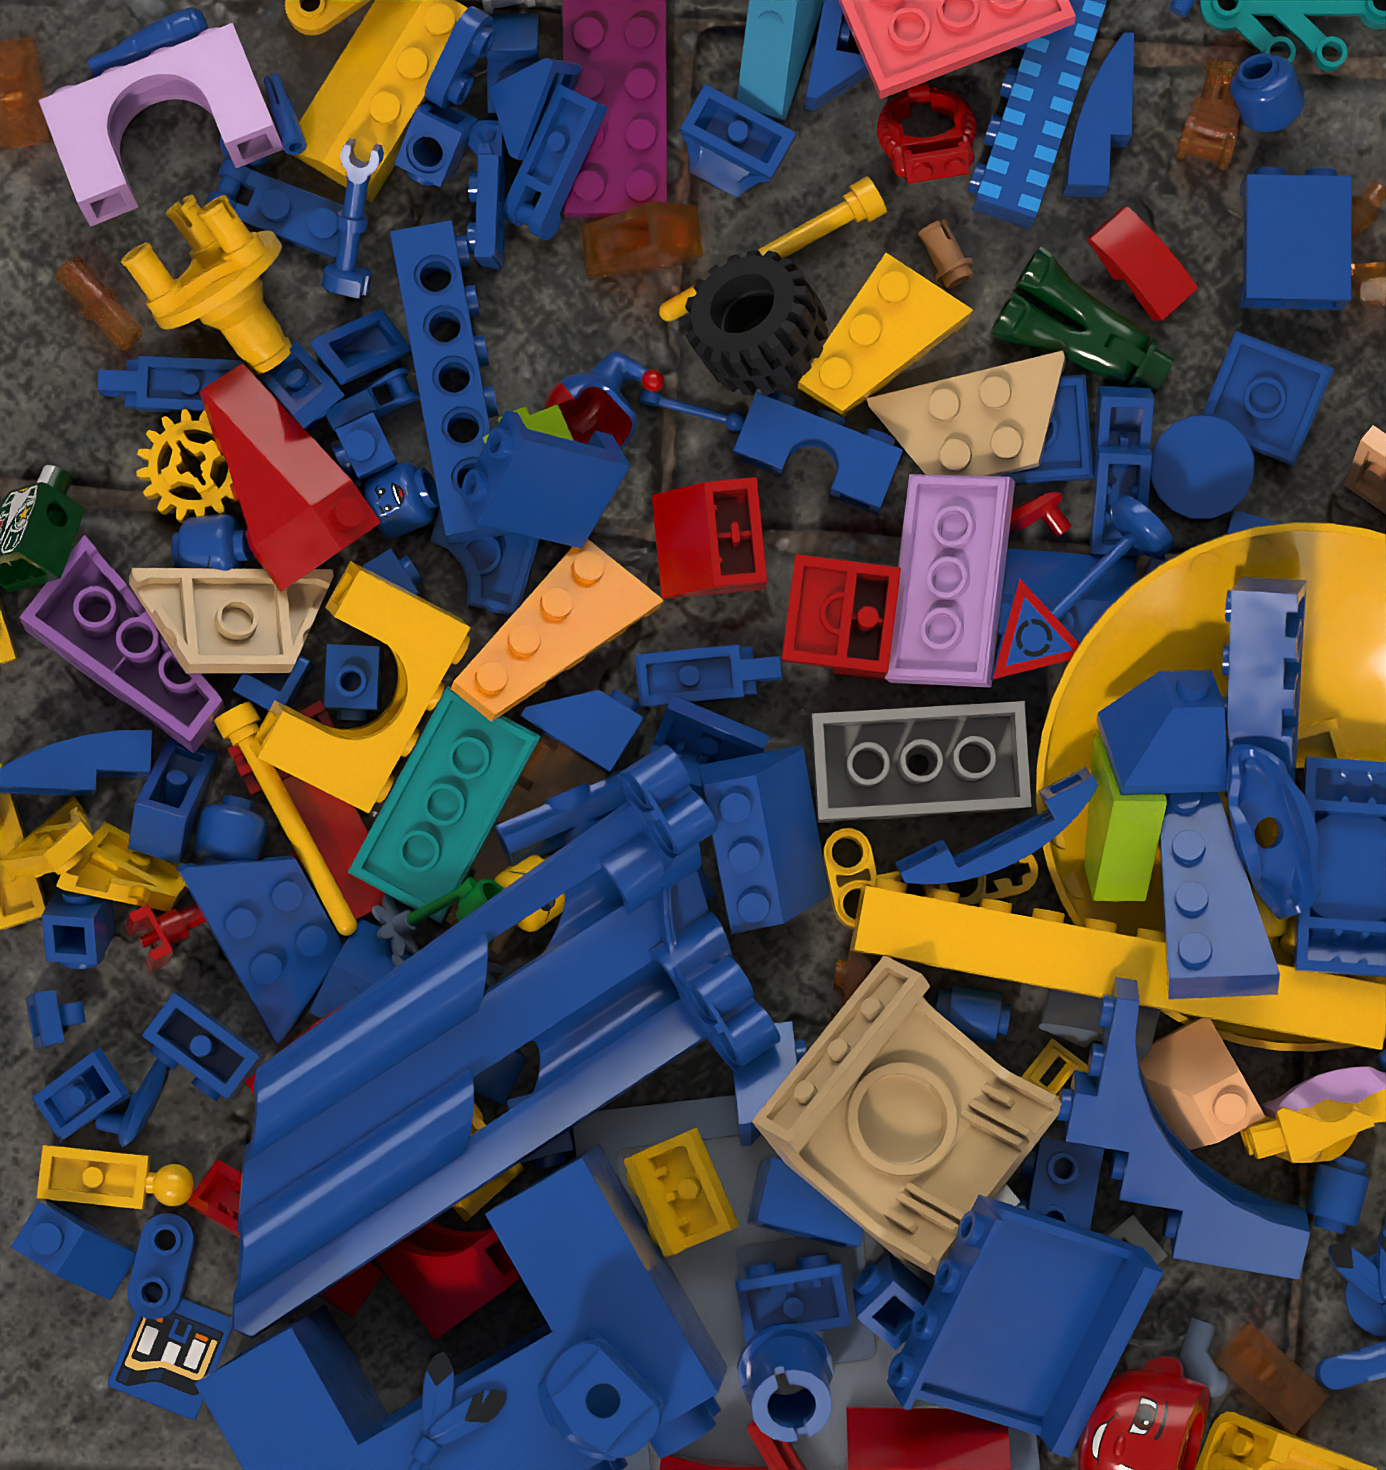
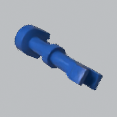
M349 138L341 149L340 154L341 163L347 171L348 181L343 210L337 212L336 227L340 230L336 261L324 267L321 285L332 293L359 299L361 295L366 296L367 292H369L372 271L369 268L356 265L360 234L366 232L368 216L364 214L367 188L371 174L375 172L383 160L384 151L382 145L376 144L371 150L370 161H360L354 154L355 139Z

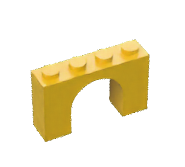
M350 561L325 608L337 619L367 633L390 647L398 668L397 688L392 701L384 712L373 721L356 728L338 729L323 725L274 700L250 748L257 758L370 813L374 803H381L388 795L394 781V775L391 772L400 756L406 757L415 746L419 736V729L416 727L425 710H433L439 702L445 686L441 681L450 664L456 665L464 656L470 642V637L467 636V633L471 627L452 613Z

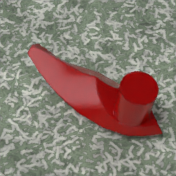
M1045 493L1014 507L1011 513L1009 532L1025 529L1041 518L1055 538L1065 533L1072 525L1057 506L1062 501V493Z

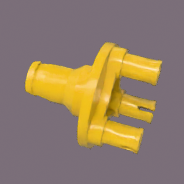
M194 195L184 197V204L181 205L179 201L166 211V215L172 220L192 249L189 253L192 261L186 271L178 279H173L152 250L149 242H145L128 252L121 259V263L123 266H126L148 297L145 304L152 312V317L161 329L177 328L199 318L203 324L221 330L237 355L248 364V369L253 374H263L279 365L291 354L290 348L292 345L289 338L284 336L280 324L263 301V283L259 278L275 261L282 249V244L272 231L250 233L229 203L226 195L213 199L203 208H200Z

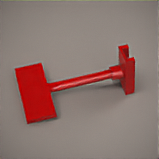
M293 775L283 780L282 782L355 919L358 920L372 912V907L376 905L383 907L382 898L386 893L348 873L368 835V831L355 807ZM296 852L289 854L297 860L302 871H304L305 869ZM196 903L179 912L174 908L156 917L147 904L128 914L125 928L130 937L145 930L146 934L140 937L139 940L143 948L151 944L154 947L153 950L149 951L145 963L149 973H152L169 964L173 953L171 945L189 937L188 931L206 921Z

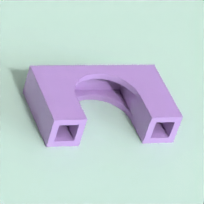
M233 23L220 28H209L193 39L173 47L159 48L148 57L125 66L111 67L98 77L78 85L61 87L52 95L38 100L76 201L90 227L139 208L121 162L120 143L130 121L140 111L152 104L173 99L187 100L209 111L216 121L235 168L284 149Z

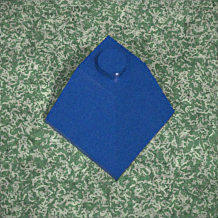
M1212 670L1159 671L1098 712L1096 721L1121 795L1226 791L1228 777L1225 705Z

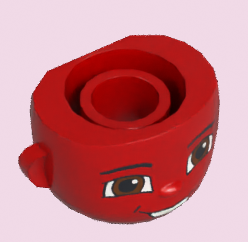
M1168 1356L1151 1359L1143 1368L1128 1369L1114 1375L1109 1379L1080 1436L1078 1470H1195L1208 1417L1209 1387L1184 1377V1366L1180 1360Z

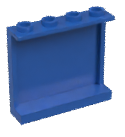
M979 1194L971 1211L965 1213L960 1221L958 1237L948 1258L944 1259L936 1270L934 1286L924 1306H921L916 1311L912 1320L911 1333L901 1353L896 1354L892 1359L886 1382L903 1409L910 1410L915 1399H919L1038 1435L1051 1453L1070 1458L1088 1419L1096 1407L1163 1275V1271L1142 1247Z

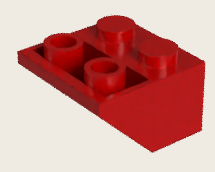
M757 477L702 482L652 495L662 599L766 590L767 575Z

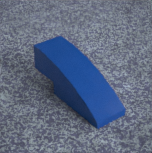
M1123 33L1106 57L1090 86L1072 132L1065 162L1062 196L1103 198L1109 188L1110 147L1126 148L1132 136L1135 33Z
M116 730L82 735L47 745L19 757L0 768V793L93 797L96 791V777L147 779L151 769L152 730Z

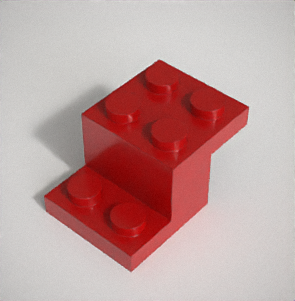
M795 554L781 662L832 668L831 675L889 682L885 679V676H887L889 669L901 568ZM908 684L935 688L937 686L929 684Z

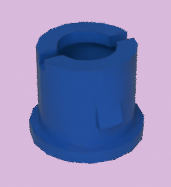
M793 1324L770 1326L753 1335L742 1348L737 1364L740 1388L744 1392L748 1404L751 1406L753 1420L763 1433L772 1439L784 1442L799 1441L798 1435L808 1433L809 1437L817 1434L828 1422L832 1410L829 1387L834 1372L831 1352L819 1335L807 1327ZM780 1373L786 1374L790 1385L796 1384L805 1387V1389L795 1394H773L779 1388L776 1376Z

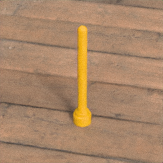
M866 176L849 186L850 192L842 196L843 202L758 250L762 256L768 250L777 252L783 259L853 219L856 223L864 219L868 223L887 213L886 206L874 183ZM694 286L661 304L659 315L664 321L671 322L688 313L685 305L688 297L696 295Z
M252 701L245 702L228 710L214 719L224 740L229 738L233 746L239 745L337 931L345 936L353 934L357 929V921L275 767L257 758L250 748L259 730L257 723L261 721Z

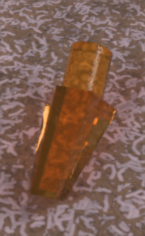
M1374 182L1362 195L1352 196L1351 241L1378 219V207L1386 199V189L1381 184Z

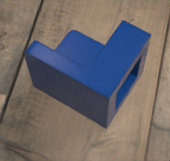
M298 656L291 673H249V675L242 673L233 691L268 712L274 700L292 708L315 665L303 656Z

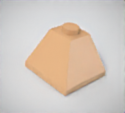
M1198 1017L1152 1043L1151 1051L1142 1060L1138 1059L1151 1098L1169 1128L1190 1150L1219 1143L1265 1118L1263 1111L1211 1019Z

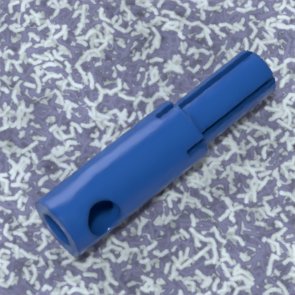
M271 73V79L268 75L264 78V84L271 102L269 107L282 140L284 151L289 155H296L303 152L307 144L292 100L286 94L281 76L277 73Z

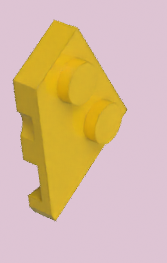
M107 822L100 826L93 834L94 838L80 850L83 854L82 859L70 870L61 874L56 885L60 889L138 906L148 904L152 909L167 912L174 908L188 890L176 867L184 863L179 862L177 864L128 849L130 834Z

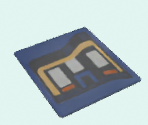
M153 1286L146 1287L145 1295L149 1301L156 1303L161 1299L163 1290ZM182 1299L180 1306L174 1313L164 1318L147 1319L136 1313L109 1378L108 1386L188 1419L195 1420L203 1402V1398L195 1383L216 1370L232 1330V1318L185 1299Z

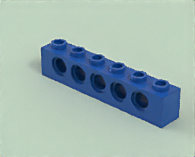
M452 220L390 231L448 545L510 534L509 531L476 524L460 494L461 489L459 485L462 478L473 469L486 446L482 437L491 432L489 418L499 416L493 385L483 387L480 367L490 366L484 335H473L470 317L480 316L475 285L464 286L461 267L471 266L466 236H455ZM443 272L451 278L449 285L445 289L433 292L423 286V282L429 274ZM442 322H453L460 327V332L452 341L441 342L433 338L432 332L434 328ZM455 371L466 374L470 380L462 391L452 393L441 387L442 380L447 374ZM460 422H471L479 428L476 438L468 443H458L450 437L453 427Z

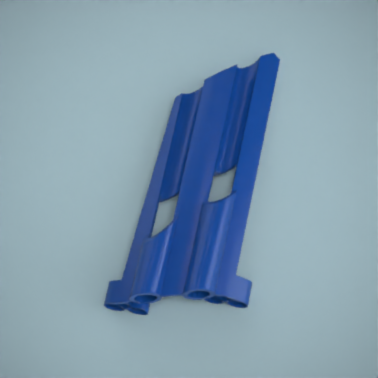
M662 745L619 773V779L627 802L495 895L256 1069L253 1087L255 1093L253 1134L251 1142L245 1145L237 1232L239 1231L241 1239V1259L237 1287L235 1292H233V1331L251 1339L257 1337L705 1039H708L722 1059L734 1071H737L780 1042L781 1038L775 1024L761 1005L754 1000V992L748 978L733 960L730 945L721 923L715 914L709 911L697 869L701 868L702 861L699 842L716 832L718 826L706 803L690 787V777L682 761L668 745ZM565 893L564 909L558 927L544 953L484 991L488 960L487 942ZM529 1041H534L539 1049L540 1068L538 1080L531 1096L470 1136L474 1106L473 1078Z

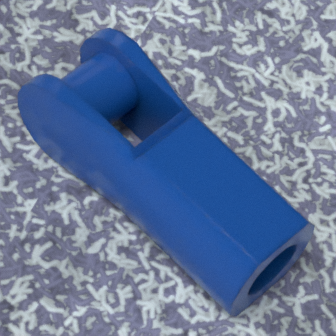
M407 368L395 369L337 401L325 415L335 437L338 438L336 429L371 412L378 419L419 400V392H412L407 382L406 376L409 374ZM387 387L393 400L379 406L373 393Z
M1386 1341L1321 1360L1315 1369V1377L1318 1383L1324 1388L1336 1390L1386 1377Z

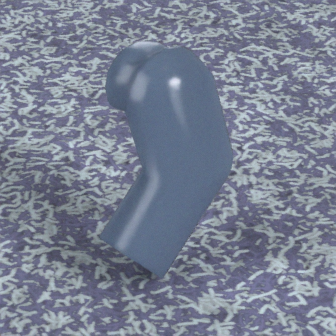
M1191 1318L1178 1357L1184 1366V1377L1205 1384L1209 1387L1210 1397L1218 1398L1226 1392L1229 1382L1226 1373L1219 1372L1208 1353L1217 1326Z

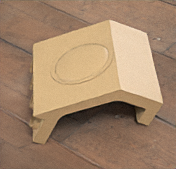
M884 955L752 1122L787 1166L904 1264L909 1260L935 1276L939 1264L948 1258L958 1237V1227L965 1213L971 1211L978 1195L980 1194L992 1199L996 1197L1059 1115L1062 1103L1056 1095L1011 1073L998 1064L924 999L923 995L930 985L921 973Z

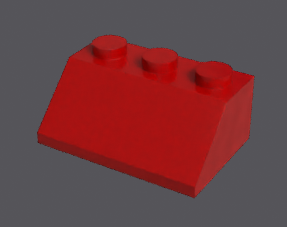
M846 1406L845 1470H1011L1008 1426L941 1407H911L910 1410L902 1407Z

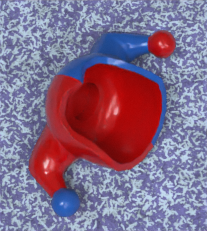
M614 351L604 357L591 373H576L560 380L547 395L543 410L558 404L574 441L587 444L593 433L599 431L613 435L622 450L634 435L637 426L636 414L620 392L623 382L639 381L642 382L648 391L657 392L664 386L665 378L658 370H647L629 356Z

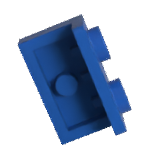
M672 695L649 754L664 744L668 745L685 766L690 777V787L699 796L704 797L698 765L763 753L770 735Z
M821 1253L796 1258L798 1268L777 1271L775 1262L744 1267L745 1276L735 1278L745 1344L753 1335L775 1325L793 1324L807 1327L813 1332L851 1326L840 1260L830 1262L828 1253Z

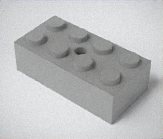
M1025 701L812 713L810 717L817 823L1027 811L1032 807ZM913 755L924 756L928 762L927 771L921 775L913 774L908 768L909 758Z

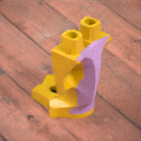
M1370 1066L1337 1069L1316 1075L1294 1086L1282 1096L1274 1100H1267L1260 1105L1265 1118L1240 1131L1246 1154H1254L1257 1159L1275 1155L1291 1163H1312L1336 1159L1350 1147L1358 1132L1375 1126L1374 1123H1386V1072H1380Z

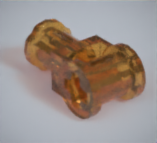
M1207 60L1204 62L1202 71L1206 77L1200 98H1195L1190 112L1186 116L1175 158L1183 160L1186 156H1191L1217 163L1219 170H1227L1238 135L1239 126L1237 124L1241 113L1235 107L1230 95V82L1233 76L1237 74L1240 65L1222 60ZM1222 86V87H1223L1222 93H1221V96H1220V100H1218L1219 90H1220V87Z

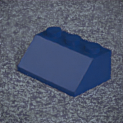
M1007 549L995 653H998L1017 578H1020L1050 611L1104 556ZM1121 557L1059 619V622L1079 643L1105 610L1131 585L1137 582L1135 558Z
M802 745L698 765L704 800L718 826V830L711 834L731 934L784 924L830 896Z

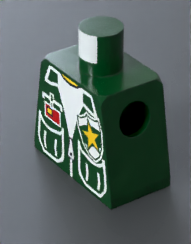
M52 465L44 466L36 484L10 491L0 504V586L9 592L57 580L63 574L84 515V510L80 504L66 496L73 477L59 467Z

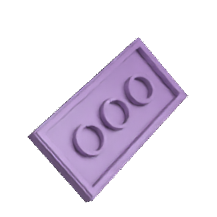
M909 474L898 567L901 568L889 669L887 676H885V679L890 683L971 687L992 686L991 676L994 668L1015 481L1011 477Z

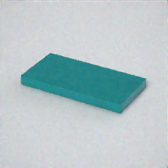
M447 686L348 871L353 876L415 910L457 889L465 881L542 738L541 735L504 715L491 722L451 690V686ZM451 905L429 917L439 923L443 922Z

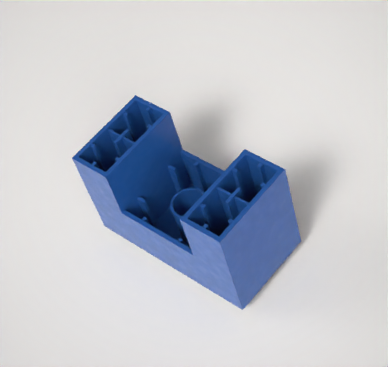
M600 1144L509 1196L485 1214L547 1323L454 1377L451 1409L472 1395L487 1389L505 1391L507 1396L505 1405L498 1415L485 1425L449 1444L441 1445L429 1466L423 1464L420 1470L624 1469L628 1465L625 1458H617L615 1461L602 1460L574 1450L571 1447V1443L562 1438L557 1427H551L548 1424L539 1400L538 1383L546 1379L551 1366L565 1351L579 1342L590 1340L588 1333L591 1330L603 1336L662 1395L668 1405L665 1410H662L661 1423L649 1441L659 1459L684 1448L717 1425L713 1417L722 1409L714 1396L720 1390L728 1366L660 1248L652 1241L645 1222ZM325 1304L233 1357L195 1383L243 1470H408L409 1465L414 1459L410 1453L421 1435H424L422 1429L423 1395L388 1415ZM597 1384L587 1393V1407L597 1417H609L616 1413L619 1408V1393L609 1384Z

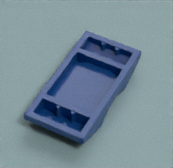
M1306 757L1302 793L1311 808L1318 832L1317 871L1321 884V894L1316 903L1306 911L1294 916V971L1386 977V762Z

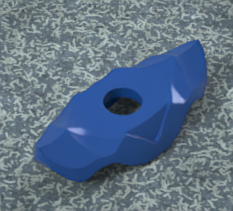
M1233 744L1228 754V807L1236 845L1254 889L1270 912L1279 920L1290 918L1306 911L1316 903L1321 894V884L1317 871L1319 839L1315 820L1304 794L1291 779L1281 759L1257 746ZM1272 817L1278 825V837L1271 846L1262 848L1255 839V829L1262 819Z

